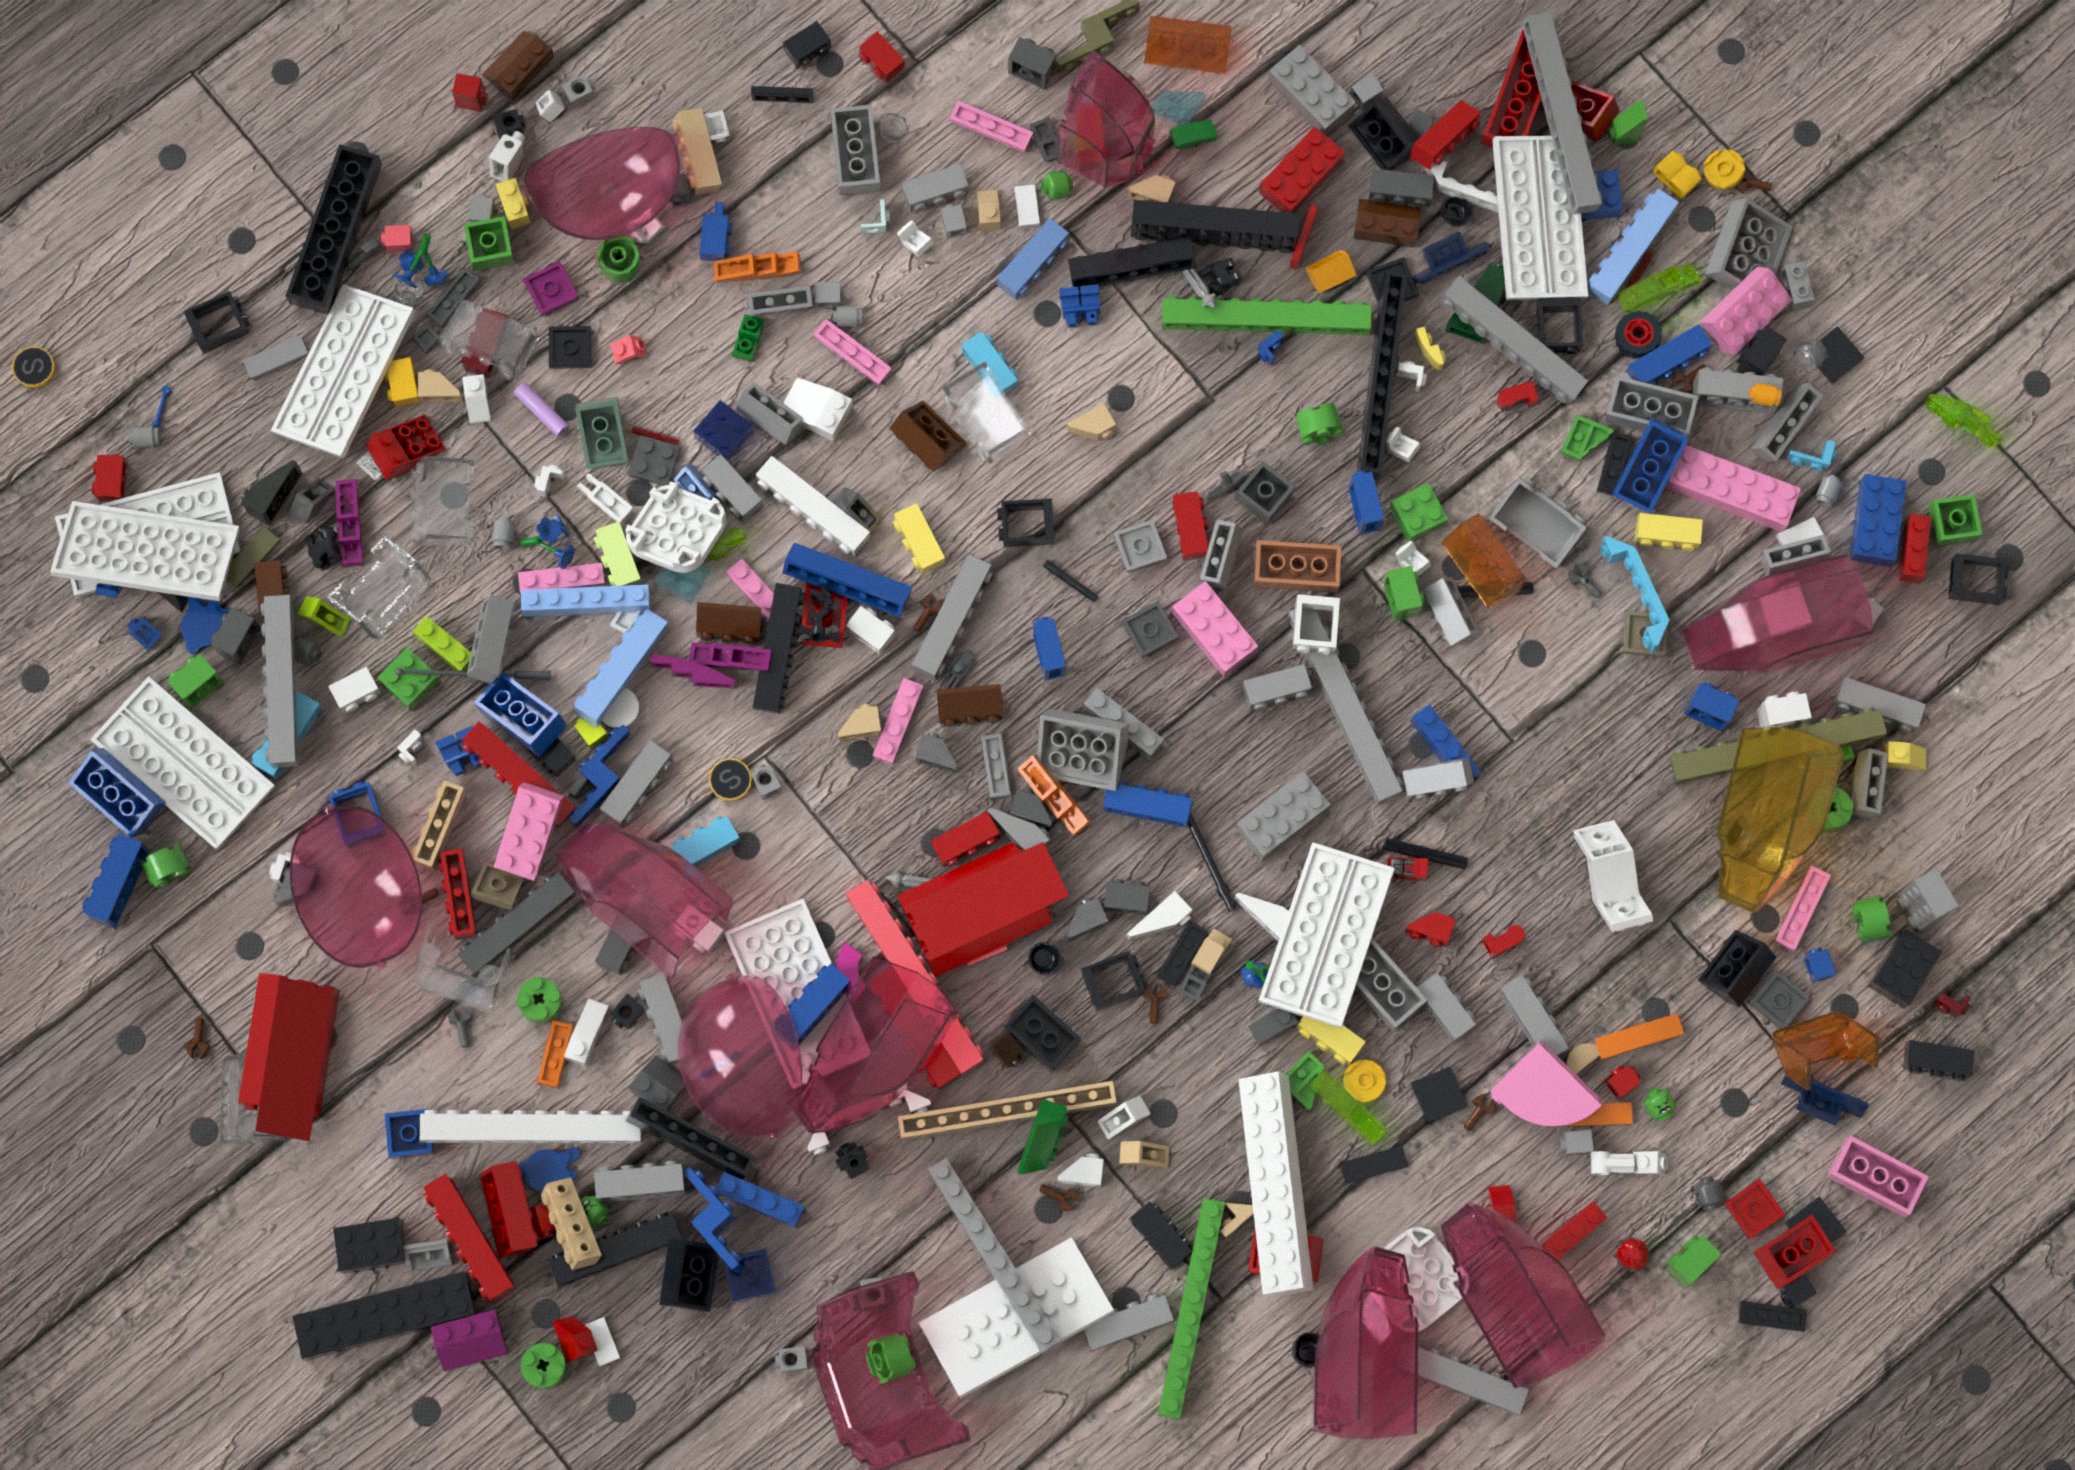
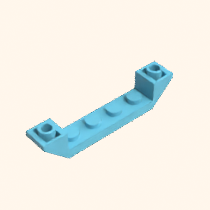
M1606 536L1603 538L1600 546L1601 555L1607 559L1609 564L1624 559L1625 568L1628 571L1630 570L1633 576V585L1641 593L1642 604L1644 607L1647 606L1650 612L1649 618L1653 626L1645 629L1642 641L1645 648H1649L1652 655L1656 653L1669 618L1636 548Z

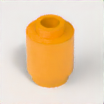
M1756 382L1755 386L1752 385L1750 388L1749 398H1752V403L1769 407L1773 405L1778 406L1782 390L1777 389V386Z

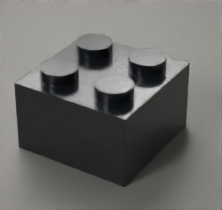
M1767 325L1763 331L1759 329L1737 360L1739 366L1736 371L1740 374L1754 372L1756 375L1763 376L1787 339Z

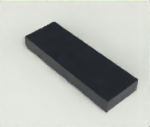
M751 86L753 101L814 103L813 88Z
M1616 432L1612 433L1597 492L1613 496L1614 488L1625 468L1633 437Z
M1190 921L1156 976L1175 987L1207 936L1208 931Z
M1402 1146L1339 1163L1345 1184L1408 1167Z
M1740 1301L1738 1323L1805 1332L1807 1310Z

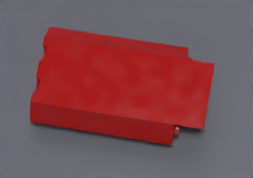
M1014 842L905 891L897 895V898L932 973L937 977L1051 924L1052 921L1049 915L1052 914L1049 905L1068 897L1069 894L1044 842L1024 851L1022 848L1018 849Z
M259 973L238 1103L245 1106L244 1109L258 1111L256 1132L310 1141L313 1118H320L340 993L339 989L329 985H316L315 982L301 979H288L287 976Z

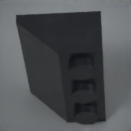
M1387 97L1374 100L1349 125V128L1382 170L1391 171L1408 160L1414 143L1419 139Z
M1735 930L1699 977L1698 981L1724 1001L1740 1007L1777 957L1766 943Z

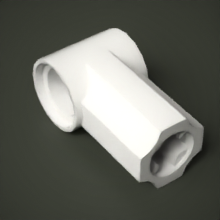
M1604 1151L1591 1152V1175L1634 1173L1635 1159L1633 1154H1610V1152Z

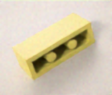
M916 503L895 513L893 525L897 533H902L904 537L902 543L906 551H911L914 556L911 560L916 570L920 569L922 574L945 564V557L918 504Z
M1640 513L1636 519L1635 543H1640L1644 547L1661 545V548L1664 549L1681 547L1684 551H1694L1701 544L1703 520Z
M1303 1017L1297 1025V1028L1300 1029L1298 1032L1306 1039L1311 1037L1317 1042L1316 1046L1324 1052L1328 1050L1333 1053V1058L1342 1065L1345 1063L1350 1065L1366 1042L1344 1025L1341 1029Z

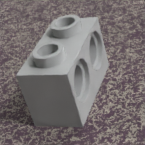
M1805 261L1784 265L1780 271V277L1784 289L1792 299L1788 303L1789 311L1810 308L1815 299Z

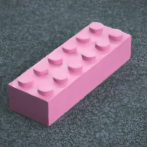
M1687 445L1665 485V489L1780 532L1784 531L1788 526L1801 490L1797 486Z

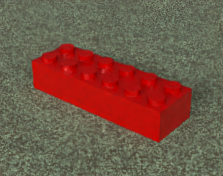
M1523 29L1481 141L1482 145L1493 148L1492 139L1495 136H1527L1541 100Z
M445 1173L424 1186L423 1188L426 1191L423 1194L429 1206L431 1205L432 1208H436L437 1211L434 1215L439 1223L443 1226L446 1225L448 1228L445 1233L451 1243L458 1245L459 1249L456 1252L462 1262L464 1261L465 1264H469L470 1268L467 1270L476 1283L479 1281L481 1287L478 1289L483 1298L497 1303L516 1291V1286L452 1178Z

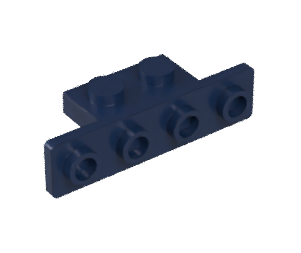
M1456 232L1422 249L1429 268L1412 276L1415 282L1426 283L1432 280V276L1436 274L1442 275L1449 272L1450 267L1454 265H1464L1468 262L1469 258L1473 256L1480 257L1486 254V250L1490 249L1491 245L1490 243L1482 242L1467 249L1461 232Z
M1792 1070L1787 1071L1781 1082L1782 1085L1801 1092L1796 1106L1797 1110L1834 1126L1838 1124L1842 1111L1861 1118L1869 1105L1859 1098L1850 1096Z

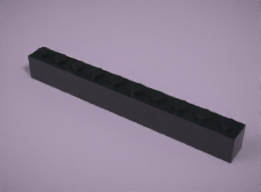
M1386 271L1381 282L1357 472H1372L1374 480H1377L1382 472L1407 274Z

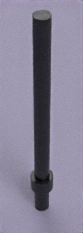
M1191 814L1188 828L1217 886L1216 891L1219 898L1222 897L1228 912L1236 909L1230 896L1231 891L1228 885H1225Z

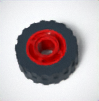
M1637 310V312L1632 311L1627 315L1625 314L1619 320L1615 331V343L1619 347V351L1623 352L1625 356L1632 357V359L1641 358L1659 346L1662 328L1659 325V321L1655 319V316L1648 314L1649 312H1641V310ZM1639 331L1644 337L1636 338L1633 333Z

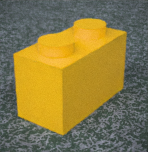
M411 358L393 360L384 376L385 381H389L390 389H387L389 402L393 401L395 407L420 403Z

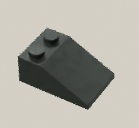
M291 460L254 483L249 490H245L241 497V504L249 515L268 526L271 525L303 474L297 462Z

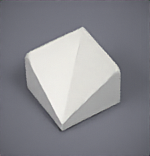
M550 89L535 103L540 116L550 122L565 109L560 96Z

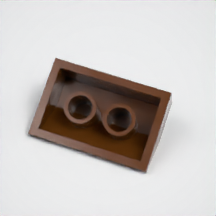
M523 31L482 76L509 99L514 101L553 60L552 48L538 36Z
M1359 199L1353 239L1415 248L1420 223V208Z
M923 400L901 411L889 428L933 472L943 467L967 444Z
M697 602V637H701L705 641H713V638H718L728 643H733L735 640H741L745 644L761 642L763 624L761 607Z
M1001 684L937 690L939 724L950 727L957 725L958 722H965L967 725L976 724L980 720H986L988 723L998 722L999 719L1003 718Z

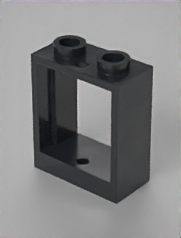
M230 291L183 311L203 354L249 334L247 326H250L246 315H241L239 308L242 306L238 297H233ZM230 304L240 327L207 341L197 319Z
M1539 298L1536 304L1538 340L1555 354L1557 352H1565V354L1573 355L1580 352L1583 347L1581 299ZM1573 312L1574 343H1545L1544 313Z
M1052 498L1001 501V508H997L998 521L1002 520V528H998L999 541H1003V547L1054 545ZM1043 510L1045 537H1008L1007 512Z
M1956 553L1951 558L1948 599L1999 605L2007 595V587L2004 586L2009 572V568L2006 566V559ZM1963 564L1997 567L1995 594L1962 590Z
M1130 950L1081 968V974L1095 1011L1144 994V987H1147L1143 974H1138L1137 967H1139V963L1135 954L1131 956ZM1126 961L1136 989L1103 1001L1092 973Z

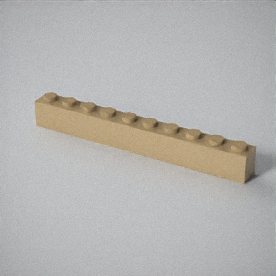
M1113 1081L898 1116L901 1140L905 1141L1035 1119L1042 1099L1067 1107L1065 1114L1116 1106Z

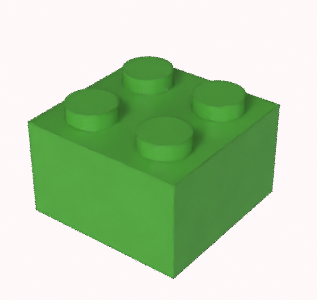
M505 216L464 224L470 261L474 271L515 263Z
M1429 483L1392 500L1389 506L1407 542H1413L1446 526L1448 521Z
M1975 494L1933 500L1928 506L1936 547L1975 542L1983 535Z
M1412 566L1387 571L1383 584L1393 621L1418 616L1425 601L1422 591H1418L1417 584H1419L1417 572H1413Z
M408 647L377 677L380 683L410 711L441 682L438 675H396L395 671L397 668L432 671Z
M201 654L189 658L186 662L187 665L181 670L177 669L169 676L170 679L167 680L190 709L224 682Z
M1703 1235L1698 1238L1696 1236L1690 1238L1682 1246L1684 1251L1682 1253L1680 1251L1677 1254L1675 1253L1667 1261L1669 1266L1665 1270L1683 1288L1691 1285L1721 1255Z

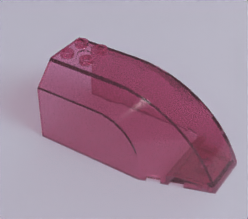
M1092 50L1071 85L1067 100L1068 105L1064 110V115L1067 118L1066 120L1063 119L1060 124L1058 163L1103 187H1108L1133 180L1136 174L1140 175L1145 165L1143 164L1145 158H1149L1154 150L1155 117L1142 85L1128 72Z
M1848 554L1781 571L1756 580L1741 588L1682 631L1695 670H1723L1762 674L1862 647L1873 634L1871 606L1859 570Z
M592 823L584 824L555 854L568 877L575 884L578 893L582 895L587 903L588 909L671 979L675 976L680 956L704 926L715 915L724 922L728 920L734 899L680 854L665 845L605 825Z
M876 956L871 958L816 1048V1052H818L814 1065L810 1064L808 1069L810 1076L807 1084H802L793 1107L794 1112L809 1133L834 1131L858 1123L885 1108L913 1083L959 1013L943 989L916 971Z
M1467 1203L1440 1225L1448 1253L1451 1252L1453 1257L1454 1273L1457 1272L1459 1278V1292L1515 1389L1555 1375L1581 1360L1605 1341L1606 1335L1567 1269L1518 1224L1489 1208Z
M1371 1247L1351 1265L1334 1289L1320 1323L1315 1347L1312 1421L1314 1432L1351 1439H1381L1417 1434L1418 1319L1413 1316L1411 1304H1414L1413 1296L1409 1295L1407 1283H1410L1404 1254L1379 1247Z

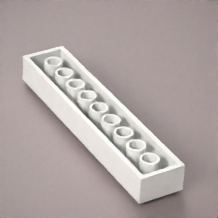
M1277 1071L1239 1079L1263 1295L1278 1297L1312 1291L1314 1289L1289 1075Z

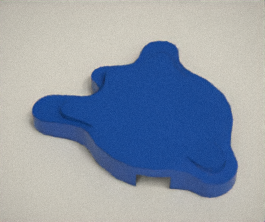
M188 597L189 609L181 622V632L186 642V650L191 654H196L201 649L210 646L213 633L219 630L222 625L221 619L225 612H229L231 608L222 609L219 603L211 600L205 606L201 598Z
M575 1147L564 1152L543 1149L533 1153L527 1160L519 1162L518 1166L521 1168L522 1176L526 1179L527 1183L534 1190L542 1193L547 1183L570 1177L572 1181L576 1179L577 1174L575 1171L569 1170V1165L579 1158L580 1152Z

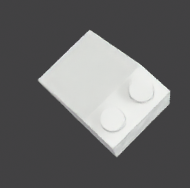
M800 378L796 379L783 403L804 418L801 424L802 427L833 442L853 407L851 398L833 389Z

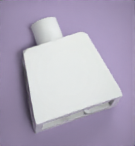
M515 131L512 137L508 135L502 136L489 156L490 177L502 182L513 178L524 155L523 141L525 136L522 133Z

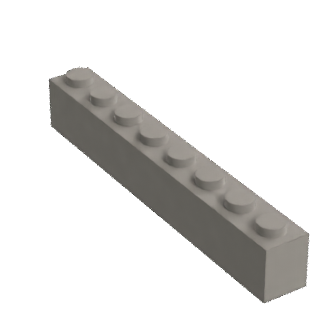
M1458 276L1454 279L1439 298L1446 309L1454 311L1459 315L1458 317L1462 322L1470 324L1481 337H1486L1495 349L1503 351L1511 362L1519 364L1527 375L1535 377L1543 388L1552 391L1559 401L1569 404L1588 382L1587 379L1462 277Z
M290 595L264 596V603H261V615L265 616V624L261 625L262 636L265 637V645H262V655L266 657V665H263V677L267 678V686L263 687L264 699H267V707H264L265 720H268V728H265V740L269 741V749L265 750L266 761L273 768L299 766L293 599Z

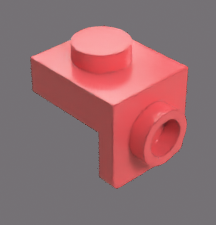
M629 335L610 344L616 364H622L635 357H646V346L641 337Z

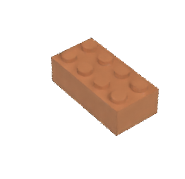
M1257 540L1253 587L1337 593L1340 586L1341 546Z

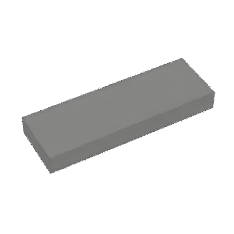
M301 335L242 361L251 380H254L307 357L309 353Z
M1002 733L981 736L990 799L1011 797Z

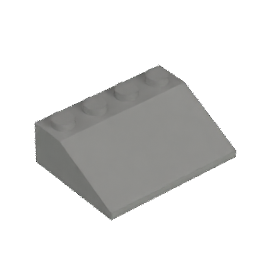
M1748 198L1732 201L1705 275L1732 289L1736 288L1756 267L1770 268L1776 275L1793 226Z
M1048 709L1040 715L1037 759L1057 780L1116 791L1128 744L1129 723Z

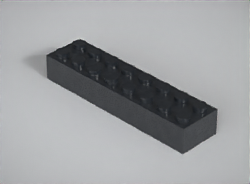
M339 144L285 295L289 304L326 315L329 314L382 166L378 155Z
M1134 199L1130 237H1135L1136 240H1147L1148 238L1155 239L1156 241H1167L1178 237L1191 236V241L1200 246L1217 244V246L1222 248L1238 246L1240 249H1250L1252 247L1258 248L1261 251L1275 249L1282 253H1290L1295 251L1297 245L1300 214Z
M463 1271L301 1313L292 1317L301 1358L307 1361L430 1329L432 1326L476 1315L477 1310L468 1273Z

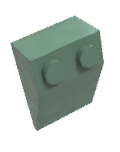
M612 397L577 403L575 410L587 469L629 462L619 398Z

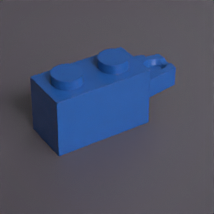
M715 201L714 213L703 214L699 252L701 260L717 261L726 259V255H730L731 243L727 242L728 235L732 236L733 223H729L728 214H724V202Z

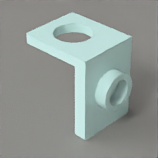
M884 199L880 200L882 223L861 224L862 234L886 233V223L890 222L889 210H885Z

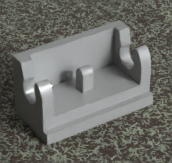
M448 1239L403 1245L408 1271L452 1265L450 1241Z

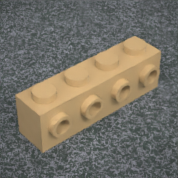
M702 108L678 111L673 119V128L679 136L678 147L680 151H683V166L685 170H688L690 188L693 189L694 196L718 192L722 182Z
M445 780L442 786L438 787L434 806L431 805L428 811L427 823L422 826L418 845L414 846L411 853L412 861L416 865L432 871L436 870L439 863L438 860L441 858L440 852H443L467 794L464 787Z
M571 1177L547 1183L541 1193L543 1204L547 1205L549 1210V1220L556 1228L557 1240L563 1246L565 1261L570 1264L572 1270L596 1264L601 1257V1252Z

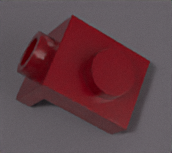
M1941 993L1933 1003L1937 1005V1009L1946 1015L1949 1013L1955 1018L1959 1014H1965L1970 1007L1968 1001L1971 997L1966 995L1958 1004L1944 993Z

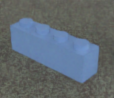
M1049 218L997 277V286L1015 300L1019 296L1023 297L1030 288L1028 285L1033 280L1037 281L1043 273L1042 269L1054 262L1056 253L1059 250L1063 251L1069 244V232Z

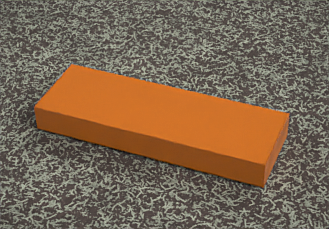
M552 1020L537 1084L559 1089L566 1061L564 1055L573 1033V1024Z
M1602 1103L1591 1115L1578 1122L1568 1124L1567 1127L1632 1125V1103Z

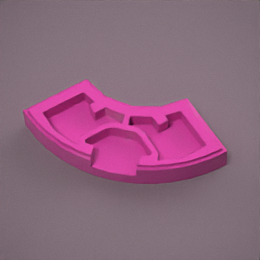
M845 942L839 952L836 968L851 980L852 987L845 995L853 1003L866 987L858 973L859 962L863 956Z

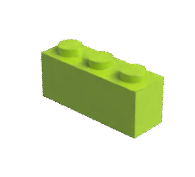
M425 616L412 631L414 636L454 670L468 671L471 652L429 617Z

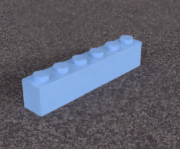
M1657 189L1655 194L1650 193L1644 202L1646 204L1643 210L1639 208L1633 217L1635 220L1633 225H1627L1621 234L1624 236L1622 241L1615 242L1610 250L1612 252L1610 258L1605 257L1599 266L1601 270L1598 275L1594 273L1588 281L1590 285L1588 292L1609 305L1679 203L1660 189Z
M649 585L521 590V611L524 617L610 614L617 612L634 613L637 611L644 612L646 609L651 611V590Z
M648 609L643 614L639 613L631 631L628 629L622 637L623 642L619 647L615 646L613 648L609 661L607 663L603 662L598 670L599 674L596 679L592 678L589 681L585 694L583 696L579 695L574 703L575 715L596 728L667 631L668 622Z

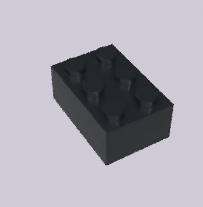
M1905 928L1899 933L1867 986L1905 1009L1913 1001L1942 951Z
M1034 995L1004 1026V1030L1007 1029L1014 1040L1050 1073L1081 1042V1037Z
M400 1218L333 1228L338 1271L342 1274L406 1264L403 1245H405L403 1222Z
M669 1239L659 1305L691 1311L710 1312L718 1261V1253L710 1244L684 1239Z

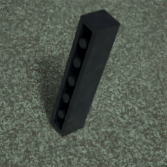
M1191 236L1178 237L1167 241L1161 240L1145 245L1139 244L1135 247L1118 248L1113 251L1097 252L1092 255L1076 256L1068 259L1073 287H1078V290H1080V286L1098 284L1103 286L1196 268Z
M776 583L764 643V649L772 650L769 671H759L752 707L754 710L779 714L780 709H784L786 697H782L783 690L788 688L790 678L786 674L787 669L791 668L793 663V656L790 653L791 648L795 647L797 642V635L794 632L795 627H799L801 621V614H798L799 605L803 606L805 600V593H802L801 587Z
M641 1097L634 1102L625 1120L715 1168L742 1180L747 1176L756 1158Z
M668 1212L657 1215L655 1221L648 1223L647 1220L636 1223V1228L627 1231V1228L615 1231V1236L606 1238V1236L596 1238L601 1257L596 1264L572 1270L570 1264L565 1261L564 1251L554 1254L552 1256L553 1259L548 1262L557 1286L562 1287L667 1247L669 1239H682L674 1215H668Z

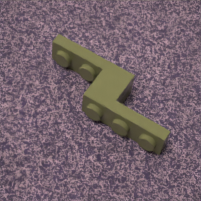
M1125 0L1082 20L1081 30L1088 44L1056 58L1058 73L1063 71L1069 72L1076 65L1088 63L1099 54H1108L1114 48V39L1106 25L1112 26L1119 22L1121 18L1134 16L1139 11V0Z

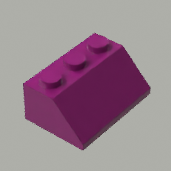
M496 1310L431 1327L435 1348L443 1371L508 1355L499 1314Z

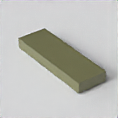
M264 526L231 562L227 579L239 588L255 570L254 563L262 562L281 540Z

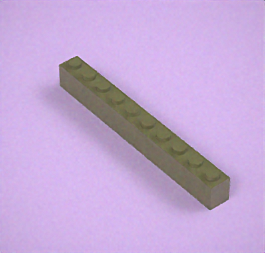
M1868 708L1862 710V714L1846 713L1841 715L1839 719L1833 720L1832 717L1821 719L1820 723L1813 725L1811 722L1800 724L1799 728L1791 729V727H1784L1778 729V732L1770 734V731L1757 734L1758 737L1749 739V736L1737 738V742L1733 743L1721 741L1711 748H1707V745L1696 747L1693 752L1687 753L1686 750L1674 753V756H1671L1670 763L1677 785L1885 738L1887 732L1881 709Z

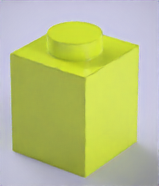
M579 718L576 721L577 724L574 725L576 731L591 750L608 738L607 733L600 724L596 728Z

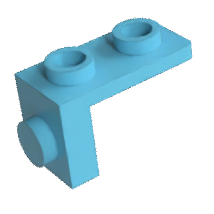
M1827 440L1823 446L1820 458L1790 450L1786 455V460L1790 461L1793 465L1810 466L1814 471H1826L1830 466V462L1835 460L1837 450L1834 447L1836 442Z

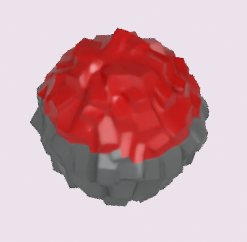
M1634 1237L1622 1239L1623 1242L1616 1254H1614V1258L1617 1259L1619 1266L1629 1272L1639 1271L1646 1267L1650 1262V1251L1641 1239H1634Z

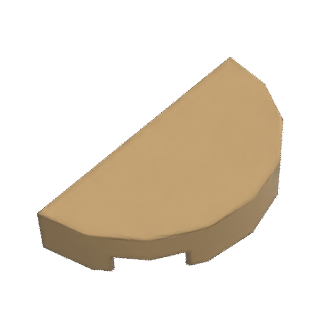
M1586 1043L1576 1046L1568 1054L1566 1065L1577 1074L1600 1056L1597 1045Z

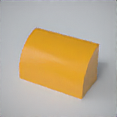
M1339 250L1305 267L1312 284L1319 293L1357 276L1349 254L1343 250Z

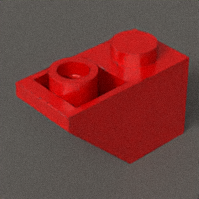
M1434 912L1408 924L1405 932L1409 933V937L1421 940L1423 938L1428 940L1430 945L1441 948V946L1447 945L1456 919Z

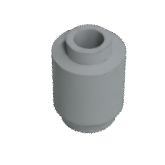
M837 306V310H833V323H837V327H857V325H862V308H857V306Z
M153 426L133 427L132 432H128L129 444H133L134 449L160 445L159 428H154Z
M1833 475L1823 477L1816 494L1817 504L1831 508L1836 503L1843 486L1838 477Z
M500 517L499 520L494 521L492 535L494 548L508 550L513 544L515 523L511 522L510 518Z

